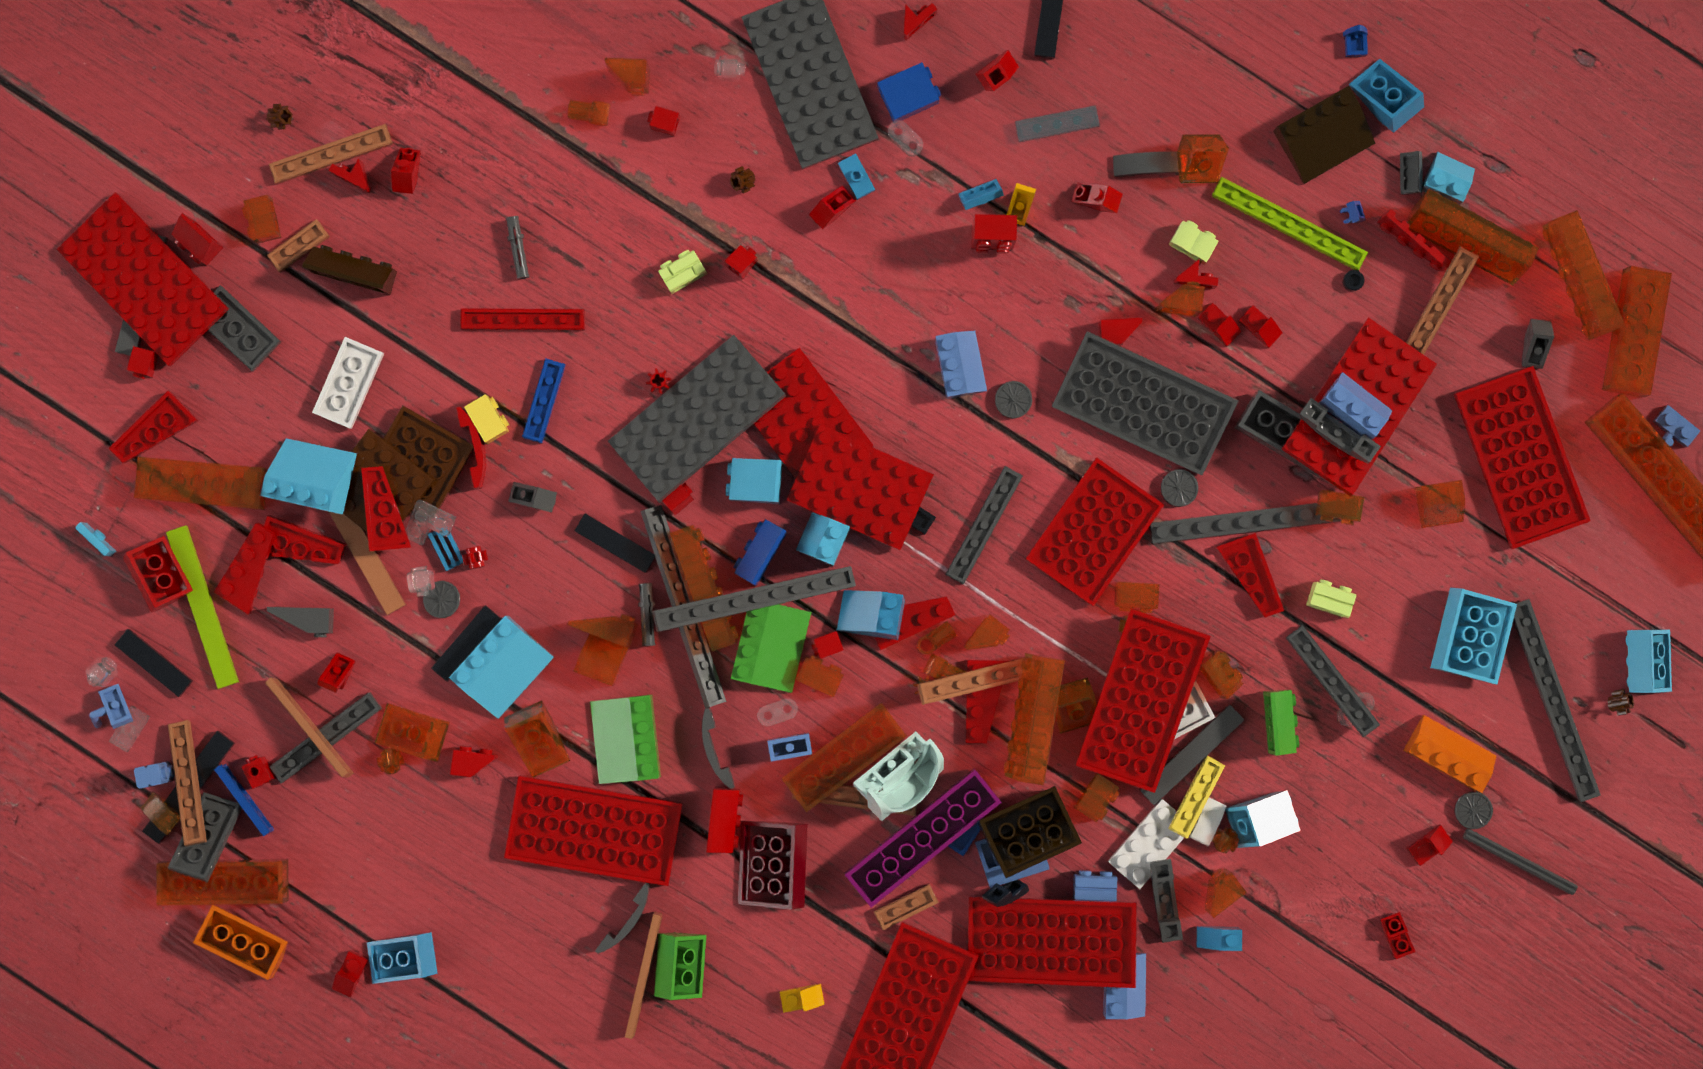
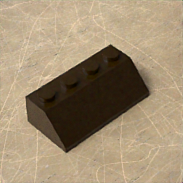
M321 245L320 248L313 246L303 262L302 267L310 273L391 295L397 271L392 268V264L380 261V264L372 263L373 259L360 256V259L354 258L352 253L342 250L340 253L332 252L333 248Z

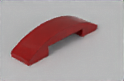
M456 407L460 427L462 429L469 428L477 461V466L470 468L473 486L475 489H481L486 473V452L483 438L467 411L462 407Z

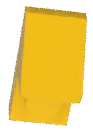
M1016 183L1006 215H1017V224L1025 226L1036 189Z
M821 983L780 991L783 1013L802 1009L803 1011H808L824 1005Z

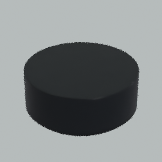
M1351 270L1344 275L1342 282L1345 289L1354 292L1362 288L1365 279L1361 272Z

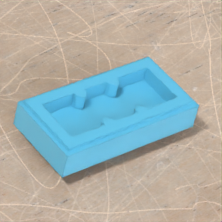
M80 522L75 527L104 556H112L116 552L104 540L106 536L101 531L94 530L88 523Z

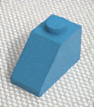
M1197 926L1196 947L1219 951H1242V929L1225 926Z

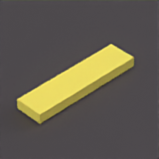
M1208 755L1204 758L1168 827L1169 830L1188 839L1225 765Z

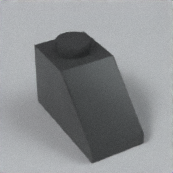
M1530 319L1525 333L1522 366H1534V368L1543 369L1554 339L1551 321Z
M513 482L508 502L552 513L557 492Z

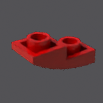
M1400 912L1380 919L1395 960L1416 952Z

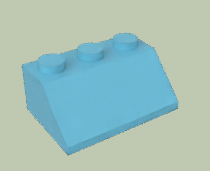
M1670 629L1627 630L1626 645L1628 646V656L1626 664L1629 675L1627 678L1629 693L1672 692Z

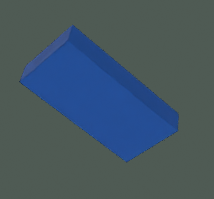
M978 822L948 845V847L964 856L981 830Z

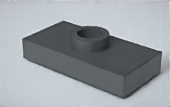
M1421 151L1400 153L1401 195L1423 193Z

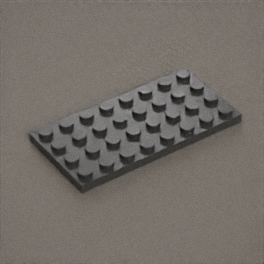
M783 0L742 16V21L802 170L879 139L823 0Z
M1087 331L1052 407L1203 475L1239 400Z
M733 335L609 439L608 442L660 503L786 397V394Z

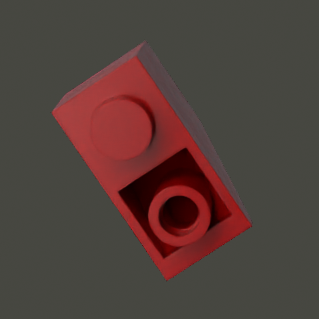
M1006 50L975 73L986 91H995L1011 79L1019 66L1010 51Z
M412 148L399 149L391 170L392 192L413 194L418 180L421 150H414Z
M1077 182L1071 202L1101 212L1117 213L1123 193L1108 185Z
M460 746L459 749L453 750L450 775L473 777L496 760L498 754H493L491 749L480 748V752L472 751V747Z

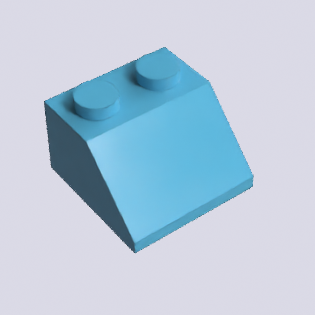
M1436 152L1423 181V191L1450 204L1459 206L1464 202L1471 187L1475 169Z

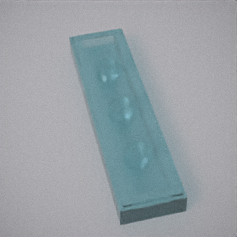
M1094 105L1015 121V126L1020 143L1099 127L1100 123L1097 108Z

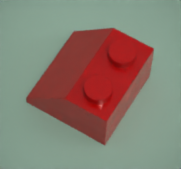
M184 213L179 216L171 234L176 239L174 243L182 250L186 248L190 251V258L197 264L202 262L208 265L224 247L195 220Z

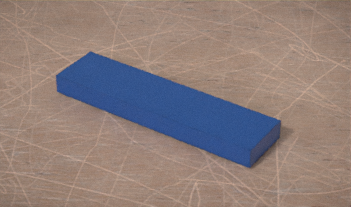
M545 358L522 438L543 444L566 364Z
M227 764L216 767L214 771L260 833L266 836L273 832V826Z

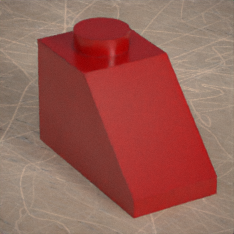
M842 185L821 199L809 213V216L823 230L854 204L856 199Z
M740 245L724 262L730 271L743 280L758 259L755 256L756 252L749 246L744 248Z
M1142 318L1100 320V337L1121 346L1142 323Z

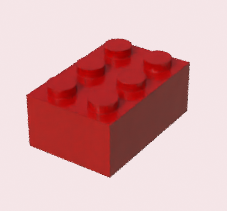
M975 214L972 223L971 249H976L977 253H988V250H996V253L1001 254L1009 253V250H1013L1017 241V215Z

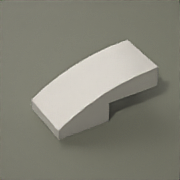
M1208 798L1189 838L1209 846L1227 806Z

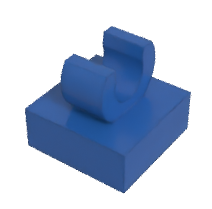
M1360 201L1346 203L1347 208L1340 210V213H1349V218L1344 220L1343 223H1360L1366 220Z

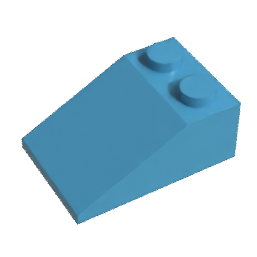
M1381 59L1377 60L1349 84L1350 88L1373 115L1393 133L1424 108L1423 92Z
M844 590L837 631L898 640L905 604L904 596L902 594L880 591Z
M432 932L367 942L372 984L423 978L438 974Z

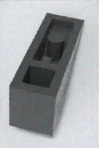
M267 607L269 613L307 633H314V637H327V633H333L334 608Z

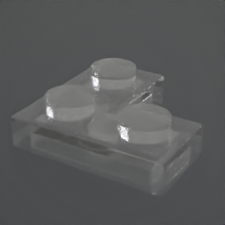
M418 500L406 528L408 539L422 546L430 529L447 537L450 535L456 517L429 503Z

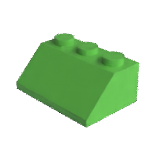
M1292 690L1263 691L1268 754L1278 756L1297 753L1296 748H1299V737L1295 735V727L1298 726L1297 715H1294L1293 706H1296L1295 694H1292Z
M676 932L659 933L655 997L667 1000L702 998L707 935Z

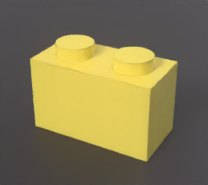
M485 394L464 407L485 443L489 444L509 432L507 428L509 423L504 415H499L496 410L499 406L493 397L489 398Z

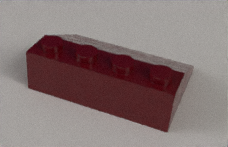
M741 821L738 904L790 910L804 908L808 824Z

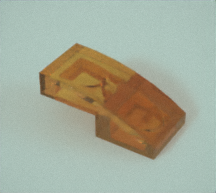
M152 792L140 808L166 835L170 833L180 820L176 811L166 805L161 796L155 792Z

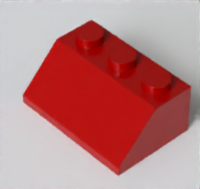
M165 536L125 553L123 560L151 613L174 603L193 591Z
M717 786L713 789L707 853H733L734 848H738L739 836H735L736 827L740 828L741 824L738 806L742 807L744 794H740V789Z

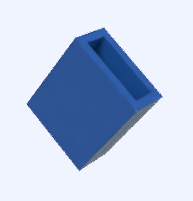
M922 62L877 82L879 93L894 124L939 104L941 93L937 85L933 86L930 80L933 77L929 67H924Z

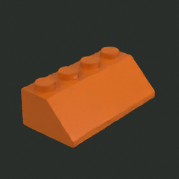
M1422 715L1403 750L1479 793H1483L1493 774L1496 760L1495 754L1425 715Z
M213 904L193 943L269 980L274 977L283 960L288 941Z

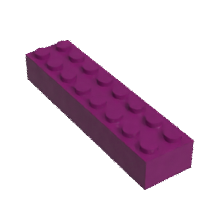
M973 768L845 872V876L872 908L1002 802L975 768Z

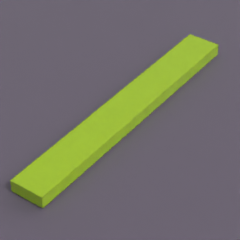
M1223 177L1220 178L1211 195L1354 270L1359 271L1368 254L1367 251Z
M185 525L168 531L166 534L171 549L193 589L191 593L187 594V598L217 688L221 689L236 684L239 680L188 526Z

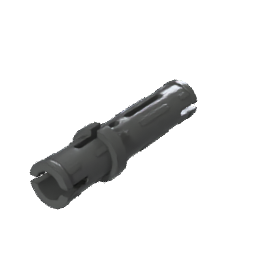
M519 216L507 217L509 233L507 239L511 244L516 278L518 280L526 279L530 276L528 274L522 240L524 239V234H521ZM514 229H515V232H516V238H517V243H518V245H516V240H515V235H514ZM518 250H519L520 259H521V265H522L521 267H520L519 257H518V252H517Z
M652 583L639 584L640 602L638 603L641 611L642 646H654V618L652 612L655 602L652 599Z

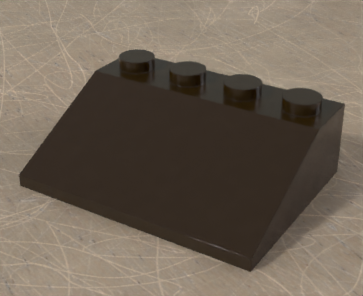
M1350 86L1280 124L1273 131L1303 184L1375 144L1361 106Z
M1055 786L978 822L984 838L1005 878L1011 877L1082 844Z

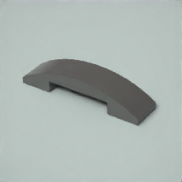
M1171 151L1113 156L1114 177L1175 173V175L1196 174V156L1193 152Z
M1310 398L1299 416L1315 432L1335 447L1369 464L1381 446L1364 434L1360 436L1329 415L1327 408Z
M709 707L705 709L702 721V738L705 752L716 775L731 789L735 787L730 768L721 769L709 732L710 729L716 728L713 714Z
M1171 859L1150 862L1153 896L1162 943L1183 940Z
M645 883L632 900L639 906L618 935L615 936L609 932L595 952L601 953L610 949L632 930L646 906L650 883Z

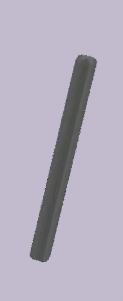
M1466 829L1463 834L1465 840L1568 894H1575L1578 888L1576 884L1471 829Z

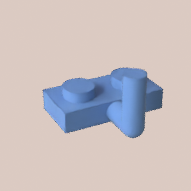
M1666 405L1653 420L1656 425L1666 432L1658 442L1661 448L1672 446L1674 444L1672 438L1682 446L1688 447L1700 432L1698 428L1669 405Z
M119 684L98 691L104 707L90 712L89 717L94 727L99 728L102 726L100 717L108 715L113 729L133 722Z

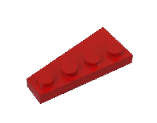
M167 391L108 449L122 463H127L199 420L171 391Z
M259 522L255 523L214 593L248 615L251 614L253 609V601L257 596V588L264 573L266 559L269 557L275 533Z

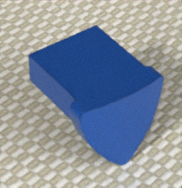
M1356 25L1343 31L1346 57L1368 55V29L1365 26Z

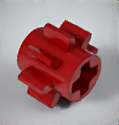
M655 368L653 375L647 374L650 377V381H647L646 385L653 386L651 388L652 393L655 390H659V393L662 394L664 388L670 389L667 382H670L672 379L669 377L665 378L666 370L659 373L658 369ZM658 376L664 380L661 382V386L654 383V381H657Z
M481 546L465 549L466 554L462 555L464 565L469 564L470 570L485 566L484 561L488 560L486 550L482 551Z

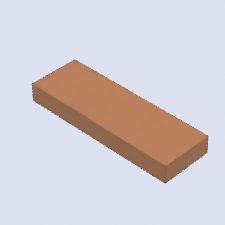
M316 219L270 252L267 257L278 272L281 273L310 252L313 246L317 247L330 236Z
M927 884L874 910V914L882 930H885L939 902L930 884Z

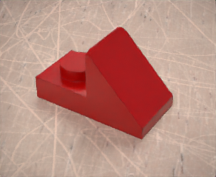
M933 3L929 6L924 5L917 12V16L905 5L903 38L906 41L937 14L938 9Z
M357 159L351 173V169L341 163L339 166H336L332 163L328 170L330 173L370 193V184L363 162L360 159Z
M1199 259L1176 277L1174 284L1215 289L1218 286L1219 278L1213 277L1211 273H1201V276L1198 275Z
M1214 303L1197 318L1226 347L1242 332L1230 315L1227 317Z
M1254 305L1238 320L1267 348H1270L1283 333L1272 317L1267 318Z
M337 652L318 679L317 685L337 693L339 688L343 689L356 661Z
M1438 825L1406 849L1416 863L1421 866L1435 855H1442L1453 841L1442 825Z
M351 950L348 951L340 971L335 975L332 989L351 998L369 959Z

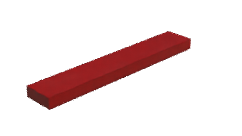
M461 308L460 329L585 330V309Z

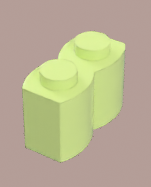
M1187 220V222L1182 221L1169 245L1195 261L1200 259L1199 263L1204 265L1219 241L1215 239L1216 236L1209 231L1202 232L1198 229L1197 224Z

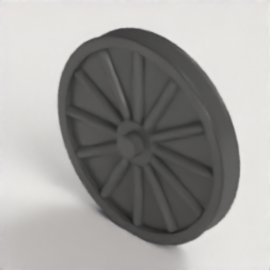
M1009 381L997 390L995 404L998 411L1005 417L1019 418L1029 411L1032 405V394L1025 384L1018 381Z
M1173 470L1162 480V496L1173 506H1186L1196 498L1198 482L1194 475L1186 470Z
M437 581L426 589L423 596V604L430 615L437 618H446L453 615L458 609L460 594L452 583Z
M1465 793L1456 802V819L1466 828H1482L1492 818V803L1482 793Z

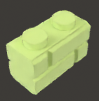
M686 250L678 255V260L673 263L669 260L660 266L661 270L658 272L671 294L707 274L694 250L691 252Z
M1322 579L1319 582H1313L1306 606L1343 618L1350 617L1356 599V594L1351 593V588L1340 586L1338 589L1331 586L1332 582Z

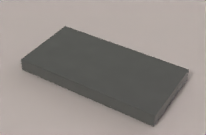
M220 285L214 293L225 303L229 310L208 331L254 372L281 341Z
M203 792L201 803L207 842L186 847L184 846L182 836L168 869L208 882L242 807L239 803Z

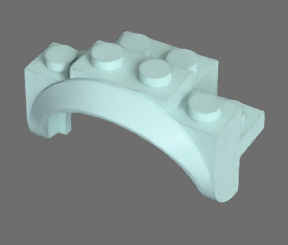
M915 731L853 782V786L867 799L868 808L883 821L892 813L903 812L913 808L928 795L937 780L938 774L944 770V758L931 739L925 741Z

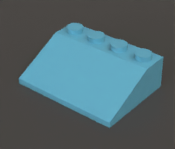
M286 438L264 476L260 496L343 514L357 453Z
M1450 588L1430 668L1497 685L1517 604L1461 588Z
M504 616L449 678L466 694L499 719L552 661L554 656L510 616Z

